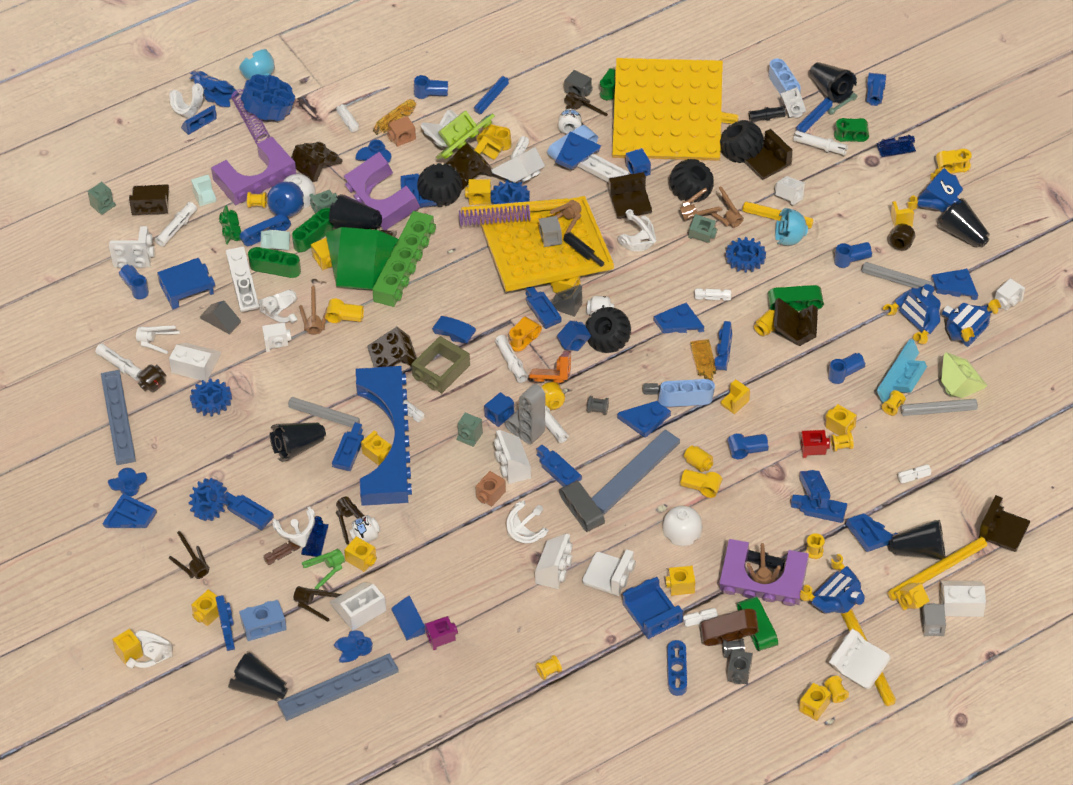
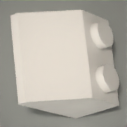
M536 147L495 167L491 171L513 182L520 179L524 182L541 173L539 169L545 167Z
M189 343L176 344L169 357L171 373L207 382L221 355V351Z
M940 581L941 599L945 608V616L984 617L986 597L985 586L982 581Z

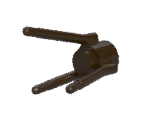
M569 92L565 96L564 103L567 104L566 109H579L583 104L604 116H608L606 112L589 104L590 100L574 92Z
M345 496L337 501L336 507L338 510L336 514L340 521L345 543L348 545L349 539L343 516L350 517L354 515L356 518H361L365 515L352 503L349 497Z
M178 531L177 534L193 560L190 561L188 569L172 556H169V559L185 571L190 578L201 579L205 577L210 567L206 563L200 547L196 546L199 558H197L181 531Z
M297 586L293 599L295 602H298V607L304 608L328 622L330 620L328 617L306 604L313 601L314 595L337 598L342 594Z

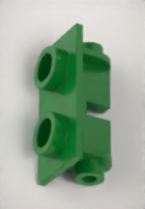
M225 205L223 212L219 215V222L222 224V236L225 237V242L228 244L230 239L234 241L241 240V228L238 226L237 212L234 210L228 211V207Z

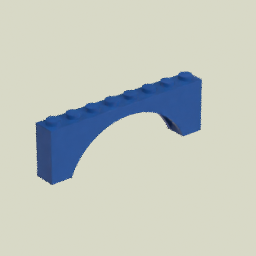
M402 366L356 369L357 395L379 406L390 419L395 431L391 450L385 460L371 473L360 478L361 506L409 503L408 495H412V485L407 480L411 479V467H407V463H410V451H406V447H410L409 435H405V431H409L408 420L404 419V416H408V406L404 404V400H407V389H403V385L407 384L406 373H402Z

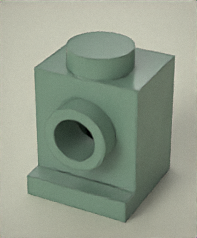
M103 182L88 190L90 206L101 215L116 206L113 202L111 189Z
M330 189L316 195L313 193L309 194L311 208L315 214L323 208H330L332 202L336 203L338 199L335 198L337 194H332Z
M695 214L689 228L688 238L692 239L693 237L709 243L711 238L715 239L718 229L715 228L716 221Z
M465 412L458 422L457 440L474 447L483 434L482 419Z

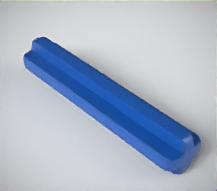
M501 76L474 106V111L482 114L509 84V79Z
M825 98L796 126V131L805 133L832 107L833 102L829 98Z

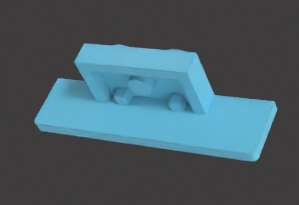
M909 339L877 389L882 403L889 399V395L893 390L911 393L927 368L925 361L915 360L919 351L913 339Z

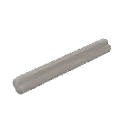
M865 262L862 268L863 273L917 289L925 284L934 287V283L872 263Z
M291 397L288 402L289 408L352 428L355 422L360 423L358 417L295 397Z
M976 399L904 404L901 406V412L903 416L970 411L976 410L978 403Z

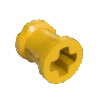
M248 192L247 207L259 206L266 208L267 193L252 194Z
M893 390L889 395V399L882 404L883 411L891 416L898 413L899 406L903 405L906 400L904 394L897 390Z
M847 432L845 435L835 436L833 434L830 436L833 452L843 448L853 449L854 441L851 432Z
M813 533L807 538L808 546L806 553H809V558L820 559L823 556L825 539L818 533Z
M552 655L551 659L542 663L537 662L535 665L542 680L547 679V676L555 672H562L560 661L555 655Z
M833 676L825 681L824 686L831 692L833 703L843 702L849 697V692L844 689L840 676Z

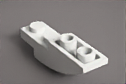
M244 246L226 250L240 311L259 309Z

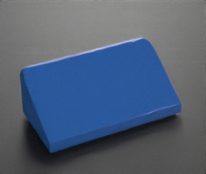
M212 105L184 121L181 126L182 130L189 135L217 119L215 106Z
M410 595L391 608L406 640L425 634V625Z

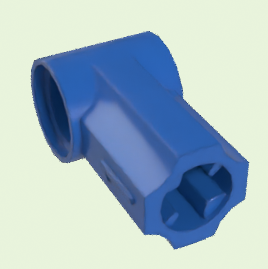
M869 73L867 102L872 106L882 103L886 74Z
M424 75L416 76L414 78V96L419 99L427 98L429 95L448 96V81L429 80Z
M869 242L851 246L846 243L838 244L834 258L835 265L840 268H846L853 261L871 258V245Z
M127 264L123 266L119 271V276L132 291L133 297L135 299L146 298L149 295L146 277L140 275L133 265Z
M854 353L844 359L832 360L828 373L829 381L834 384H841L844 382L845 377L864 368L866 363L860 353Z
M737 433L731 435L727 440L732 458L743 459L749 453L768 451L769 448L767 435L765 434L744 437L743 434Z

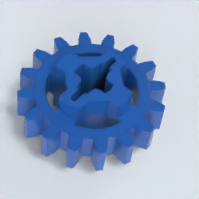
M506 180V183L503 184L500 181L499 186L494 185V190H491V203L493 204L530 201V191L527 190L526 185L522 186V182L517 184L516 182Z
M747 237L744 240L738 238L737 242L732 240L731 245H728L726 250L727 264L731 263V268L737 267L738 272L741 269H744L745 273H747V269L754 272L755 267L760 269L761 264L765 263V246H761L760 241L755 243V238L748 240Z
M209 378L207 383L202 380V385L195 384L196 389H191L190 401L192 408H196L197 413L202 411L203 416L207 413L213 416L215 412L220 415V410L226 411V406L231 405L232 394L230 387H226V382L220 384L219 379L212 382V379Z
M204 478L203 482H197V488H192L194 494L189 495L192 501L188 502V504L193 506L190 511L194 513L195 517L204 521H213L214 517H220V511H225L223 506L228 505L225 499L229 495L224 493L227 488L223 486L222 482L210 478V480Z

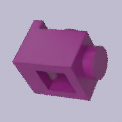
M448 616L425 623L426 636L433 651L437 650L439 646L456 641L458 630L454 622L451 623Z

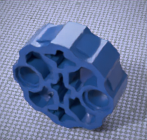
M253 75L250 80L246 81L241 95V100L244 103L243 107L263 120H283L286 115L290 114L295 100V95L292 92L293 88L276 76Z

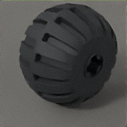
M740 120L729 125L723 131L720 139L723 155L730 161L745 163L743 159L748 160L750 159L749 157H756L764 144L761 129L755 123L748 120Z
M687 159L675 165L670 174L669 182L671 190H673L675 196H678V199L686 201L704 188H707V191L695 199L694 203L705 200L711 194L714 186V177L712 172H710V168L705 166V163L696 159Z
M437 163V165H429V167L422 171L417 181V189L423 200L434 201L437 203L434 207H443L444 205L448 206L458 199L462 190V180L459 173L452 166Z
M602 307L597 309V312H593L590 315L591 317L587 319L586 328L591 335L588 343L598 352H617L630 339V321L626 314L617 308Z

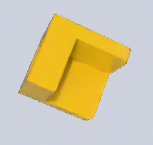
M487 133L482 137L474 150L479 154L483 152L495 160L505 145Z
M896 201L892 202L891 218L894 227L898 224H907L913 227L914 211L909 210V208L899 210Z
M735 379L730 383V393L721 401V405L733 414H736L749 402L750 389Z
M130 628L112 639L115 652L125 665L130 657L137 660L143 656L141 642Z

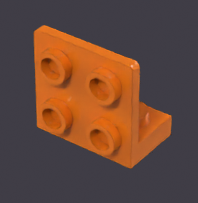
M563 351L562 355L559 356V359H557V369L533 368L529 378H534V381L544 382L545 379H553V382L557 383L564 382L571 374V351Z

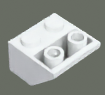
M502 430L496 431L497 439H494V444L497 451L494 453L497 463L500 462L502 465L500 466L502 477H506L508 484L531 479V466L520 438Z
M564 534L547 540L535 571V584L559 589L561 582H565L566 568L571 566L573 555H571L573 543H570V534Z
M367 582L357 585L330 601L332 607L352 631L386 611L385 597L374 584Z

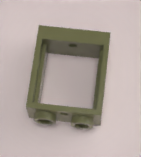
M439 336L411 364L412 376L417 381L425 383L432 390L442 394L470 366V353ZM438 354L454 363L441 377L425 368Z

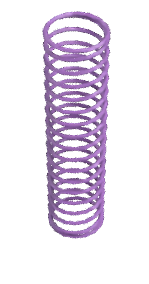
M232 94V100L255 143L262 142L257 141V139H262L258 138V136L268 134L270 138L262 120L258 117L256 119L254 114L248 116L246 114L248 111H245L246 109L241 106L244 103H237L238 100L236 101V98L234 100Z
M529 204L526 205V215L522 205V217L519 205L517 213L515 206H513V215L511 206H509V217L506 206L504 214L502 207L500 208V216L498 207H496V218L494 208L492 207V220L490 209L488 208L486 216L484 208L483 218L481 209H479V220L477 210L475 209V221L472 209L470 210V219L468 210H466V221L464 211L462 210L461 222V211L459 210L460 226H463V217L465 226H467V215L470 226L472 219L474 226L476 225V217L478 225H480V215L484 225V213L487 225L489 224V216L490 222L493 224V214L497 224V212L500 224L502 216L504 223L506 222V214L508 222H510V212L512 222H514V210L517 222L519 221V213L521 222L523 221V211L525 221H527V209L530 221Z

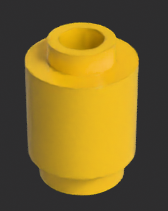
M769 309L756 320L754 329L760 336L769 335L775 330V310Z
M691 445L684 453L686 462L700 472L708 471L713 466V456L698 446Z

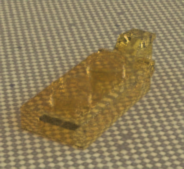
M709 339L691 341L690 348L697 375L704 376V379L713 381V374H716V368Z

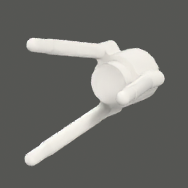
M174 325L138 327L136 340L141 342L143 347H149L168 354L167 350L152 345L149 342L154 340L155 334H180V331L170 330L176 328Z

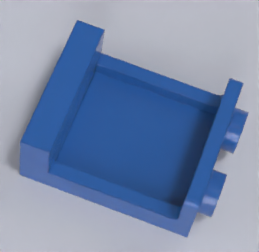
M199 257L157 272L159 285L172 310L179 307V299L208 290L210 295L214 294V279L212 276H208V268L205 263H201Z
M658 577L647 579L642 584L629 588L623 593V606L647 639L683 622V610L679 605L675 607L661 589Z

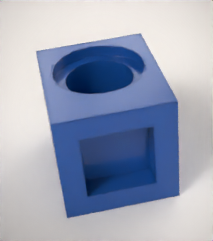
M643 148L626 153V167L630 174L644 172L645 176L651 175V162Z
M570 320L557 337L565 350L579 351L591 335L583 322Z
M501 392L484 405L485 418L497 427H500L515 413L514 401L509 396H505Z

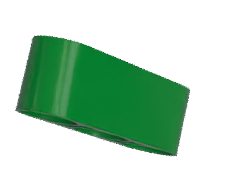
M330 208L319 210L292 232L295 251L306 252L311 248L312 243L323 239L326 236V232L334 230L332 229L334 227L333 223L329 222Z
M253 247L248 251L249 266L253 271L288 278H296L301 274L300 258L296 254L261 247Z
M818 285L776 287L768 291L771 310H775V302L778 298L797 311H802L811 305H815L818 310L824 306L822 289Z
M756 596L737 602L738 611L754 609L757 613L759 631L750 636L757 651L778 646L777 634L759 598Z

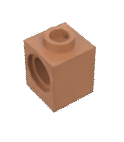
M408 116L388 123V138L397 147L416 140L415 126Z
M491 471L476 485V498L481 503H486L491 507L506 492V480Z

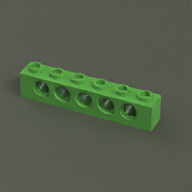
M417 211L412 212L397 245H395L390 258L387 260L372 289L373 302L395 307L397 301L401 300L403 289L409 284L410 275L414 274L417 262L422 259L424 248H427L429 245L431 234L435 233L436 224H434V216Z

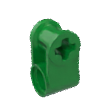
M609 68L600 80V97L603 100L615 98L616 70L613 68Z
M840 118L836 121L837 130L834 132V138L837 141L864 142L869 139L868 121L866 119Z

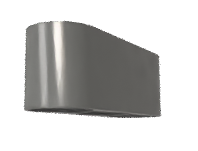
M579 481L559 489L563 502L586 532L605 524L601 510Z

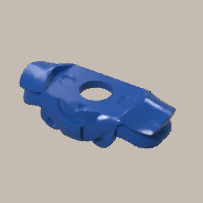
M203 71L190 72L193 75L190 79H194V84L199 83L203 88H207L208 91H212L216 87L223 93L231 94L230 88H234L227 81L212 77Z

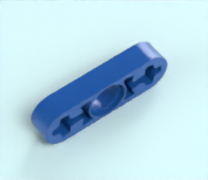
M279 214L243 230L240 234V239L245 246H252L261 242V231L264 229L286 231L290 228L291 221L287 216Z
M674 640L668 645V689L675 696H681L687 691L686 645L679 640ZM676 648L679 649V657H675ZM678 664L683 669L681 671H674L672 666ZM680 678V688H676V679Z

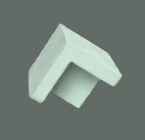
M209 175L191 180L193 193L200 207L217 201L212 190Z
M278 230L261 231V248L289 250L290 232Z

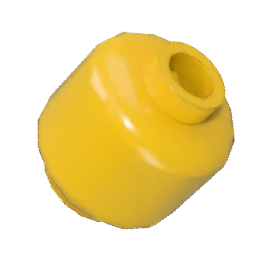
M547 382L541 386L545 392V406H548L550 410H556L564 404L565 395L559 384Z

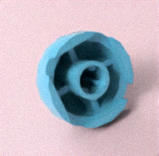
M267 49L254 52L252 54L254 57L250 60L248 58L244 59L239 66V70L247 80H250L256 74L271 75L275 68L274 59Z
M784 208L779 214L782 216L781 221L776 223L775 239L779 240L778 244L791 246L799 243L807 235L808 226L800 212Z

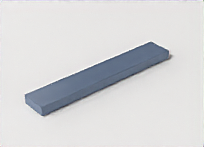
M120 370L101 373L116 464L122 465L136 462Z
M664 430L594 495L592 500L601 510L602 514L605 515L680 444V439Z
M389 653L277 702L278 707L285 720L288 721L394 675L399 670Z

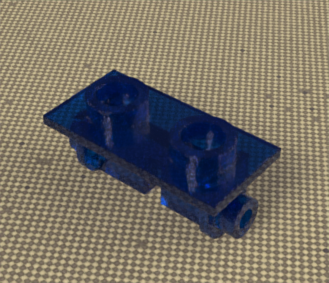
M911 135L898 137V140L895 138L882 139L876 144L881 158L916 152L913 144L915 143V137Z
M320 516L314 517L315 524L306 546L302 548L301 555L317 557L322 554L329 524H323Z

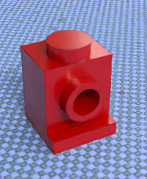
M825 430L802 431V457L807 458V455H826L827 449H830V438L826 437Z

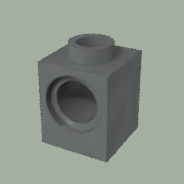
M573 70L564 80V93L566 94L574 92L585 98L592 92V78L576 70Z
M732 650L727 681L748 685L753 653Z

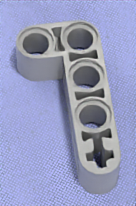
M537 384L530 386L519 397V409L505 421L506 428L529 445L534 443L545 432V392Z

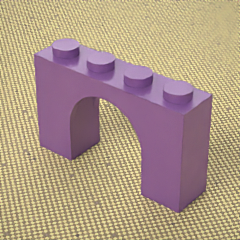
M273 137L257 144L258 156L268 166L265 171L258 175H242L227 160L211 167L213 181L234 205L246 201L248 192L260 194L277 183L282 182L288 176L296 174L295 161Z
M378 152L344 175V178L347 182L345 183L346 188L350 193H355L353 196L357 201L380 211L382 223L379 226L383 230H387L420 208V205L407 186L386 199L376 200L370 197L374 186L393 174L388 162Z
M729 539L720 579V590L729 595H734L735 593L743 594L746 598L757 596L767 602L780 601L787 606L800 605V590L803 591L809 553L789 550L782 576L773 583L760 584L753 581L745 570L749 553V542Z

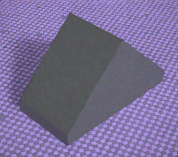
M579 284L556 293L551 301L555 309L575 317L582 306V286Z
M224 300L211 304L200 316V319L228 334H231L241 323L239 317Z

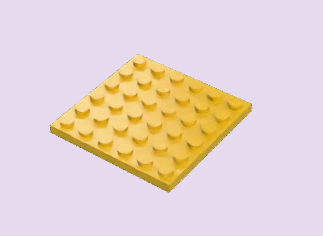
M616 58L613 158H626V153L643 148L648 159L720 161L723 60Z
M585 196L569 199V201H577L582 208L580 212L581 218L577 220L571 232L595 251L594 254L604 262L602 267L592 259H586L564 241V234L574 218L568 219L564 215L558 218L562 232V244L544 247L539 230V219L553 217L561 211L550 214L551 210L530 211V221L528 212L527 221H525L523 212L522 222L520 213L518 222L516 221L515 213L514 222H512L510 213V222H508L506 214V222L504 223L502 216L501 224L497 214V224L493 215V224H491L489 216L488 225L485 216L484 225L480 217V226L506 292L614 269V262Z

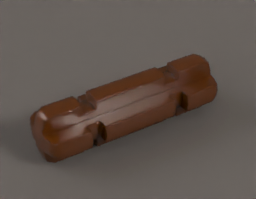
M288 541V544H282L272 550V553H266L263 556L264 561L267 565H271L276 562V559L280 560L291 554L292 550L300 549V546Z

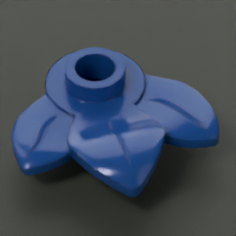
M216 87L212 91H208L205 88L204 96L209 102H215L222 107H230L229 99H232V94L237 90L230 88L232 91L230 94L223 93Z
M376 139L372 140L368 147L358 150L355 158L356 160L366 161L380 152L389 163L392 156L386 150L384 143Z
M123 468L119 471L117 478L108 480V485L112 490H120L121 493L131 497L138 493L139 485L147 480V475L145 472L136 474L132 468Z
M359 630L350 631L348 637L339 638L334 643V647L342 651L339 658L340 663L351 662L359 656L368 655L372 651L373 646L372 640L369 637H365L364 633Z

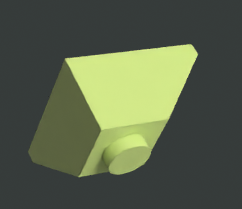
M947 352L944 354L941 382L946 387L945 391L950 396L964 398L987 387V384L967 359Z

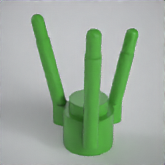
M338 548L302 562L303 568H308L321 562H325L328 568H334L315 586V589H319L337 571L342 569L341 564L345 562V559Z

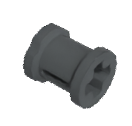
M589 396L587 413L594 411L607 415L609 398L598 399Z
M740 638L739 641H727L724 639V658L731 656L732 650L745 652L744 639Z

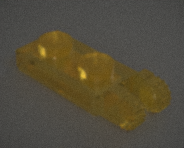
M414 99L405 101L378 120L373 132L376 135L381 132L385 133L389 130L388 123L412 114L416 107Z

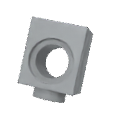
M557 216L539 219V230L544 247L562 244V232Z
M932 603L923 606L922 622L924 636L945 635L946 618L944 604Z

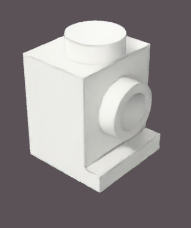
M797 87L781 93L789 117L798 118L803 115V112H806L802 96Z
M786 176L776 183V196L791 201V204L795 205L804 198L805 183Z
M1010 278L996 291L995 299H998L1002 306L1001 308L1007 311L1011 306H1015L1018 301H1023L1025 287Z
M285 322L262 326L266 352H270L271 348L288 346V341H291L290 329L286 330Z

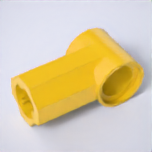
M333 298L329 300L325 318L330 323H339L341 320L362 322L364 306L345 304L342 300Z
M685 469L682 474L681 486L699 490L705 497L714 498L723 479L716 472L703 474Z

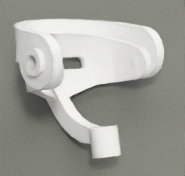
M199 83L192 86L191 105L184 103L182 94L179 91L172 90L169 94L171 107L176 113L188 119L193 117L202 105L205 88Z
M627 210V219L635 221L642 230L634 236L622 234L618 236V242L626 249L636 252L651 248L657 240L650 219L644 215L639 218L634 215L633 210ZM648 238H649V241H645V242H641V241H640V240L648 239Z
M287 290L258 300L260 312L278 322L291 321V323H294L298 320L294 313L288 317H281L278 314L294 303L297 295L293 290Z
M522 500L514 505L508 516V537L521 543H533L546 536L549 530L543 527L537 532H532L524 526L535 515H540L543 507L540 505L536 506L533 512L521 522L518 517V511L526 505L525 501Z
M310 506L307 507L308 510L306 512L309 517V524L303 532L300 533L297 519L291 520V526L296 531L295 535L284 532L279 521H276V519H272L274 530L281 537L300 547H305L315 524L313 509Z
M139 630L135 633V636L141 642L144 654L151 658V660L141 662L130 657L126 665L132 669L134 666L140 668L153 666L172 657V644L154 633Z

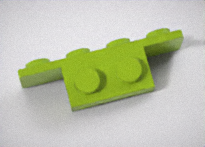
M463 111L438 131L448 147L439 153L436 158L447 159L453 154V149L456 147L457 149L461 148L466 144L465 140L468 137L473 138L479 133L478 129L481 127L486 128L492 123L491 119L495 115L493 113L487 115L476 124L468 112Z

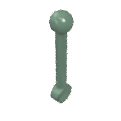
M853 93L844 102L834 108H830L828 113L833 115L836 110L851 100H856L858 95Z

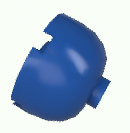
M279 182L268 192L267 204L271 212L276 216L281 214L293 217L304 206V194L301 188L294 182Z

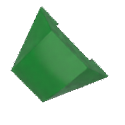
M340 227L326 232L336 286L372 290L399 239L379 230Z

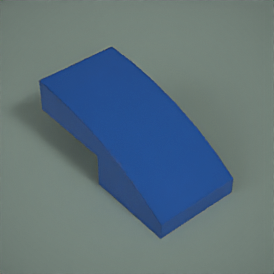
M441 316L432 328L434 334L450 336L452 341L468 343L476 332L475 327L446 316Z

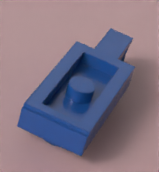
M534 286L526 288L527 304L545 329L562 322L560 314L544 292H537Z
M724 321L723 329L719 330L721 344L718 343L717 355L719 356L715 358L716 370L727 371L733 336L730 321Z
M355 422L351 432H344L333 458L332 467L346 471L352 470L361 448V441L364 439L362 424Z
M543 444L536 448V455L540 458L539 462L542 464V468L560 485L564 487L575 481L582 480V475L557 452L549 451Z
M800 471L799 477L809 499L816 500L820 508H828L827 504L831 495L820 471Z
M229 492L225 493L229 495L225 499L228 503L226 505L227 509L261 531L274 518L273 512L243 494L236 497Z
M793 494L791 508L800 509L806 516L843 523L848 503L829 499L828 508H820L817 501L810 500L808 495Z

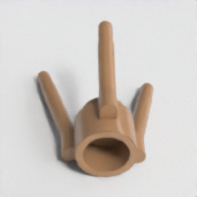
M720 186L719 190L722 193V198L729 207V210L725 213L726 219L715 212L709 214L722 221L726 226L731 225L735 228L743 222L744 217L735 208L724 189Z
M704 188L690 199L682 202L683 207H680V212L684 221L694 218L695 214L702 216L711 212L722 211L723 208L715 207L697 212L695 205H690L691 202L707 191V188Z
M571 200L551 210L550 214L561 211L555 215L557 218L563 215L568 219L574 218L566 230V234L571 232L577 220L581 218L580 212L582 208L577 201Z
M312 286L311 316L308 319L306 318L302 305L299 306L304 323V330L309 334L317 335L322 330H325L326 310L321 320L316 315L315 286Z
M761 543V568L756 574L750 563H747V568L753 581L760 584H770L776 581L781 567L777 566L773 575L768 568H765L764 543Z

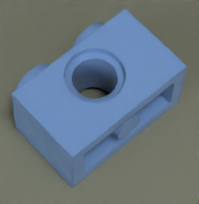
M278 600L268 601L264 604L239 611L247 641L287 630L285 617Z

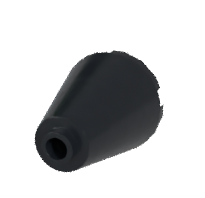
M821 62L815 63L810 68V77L832 102L842 103L853 94V86L857 84V79L853 72Z
M340 194L335 198H338L336 203L332 202L329 222L333 223L334 227L332 229L334 230L340 227L376 229L382 223L380 211L346 195Z
M960 198L961 202L958 205L954 203L941 217L943 222H939L938 225L977 248L980 246L984 247L990 240L988 238L990 234L964 198Z
M318 422L278 423L271 426L273 432H270V442L274 454L278 453L280 456L278 460L285 462L322 442L326 436V430Z
M933 520L893 535V540H890L891 552L895 551L897 556L945 559V545L940 520Z
M249 651L242 656L234 670L235 680L231 678L228 688L231 690L273 701L283 700L288 691V688H286L287 683Z

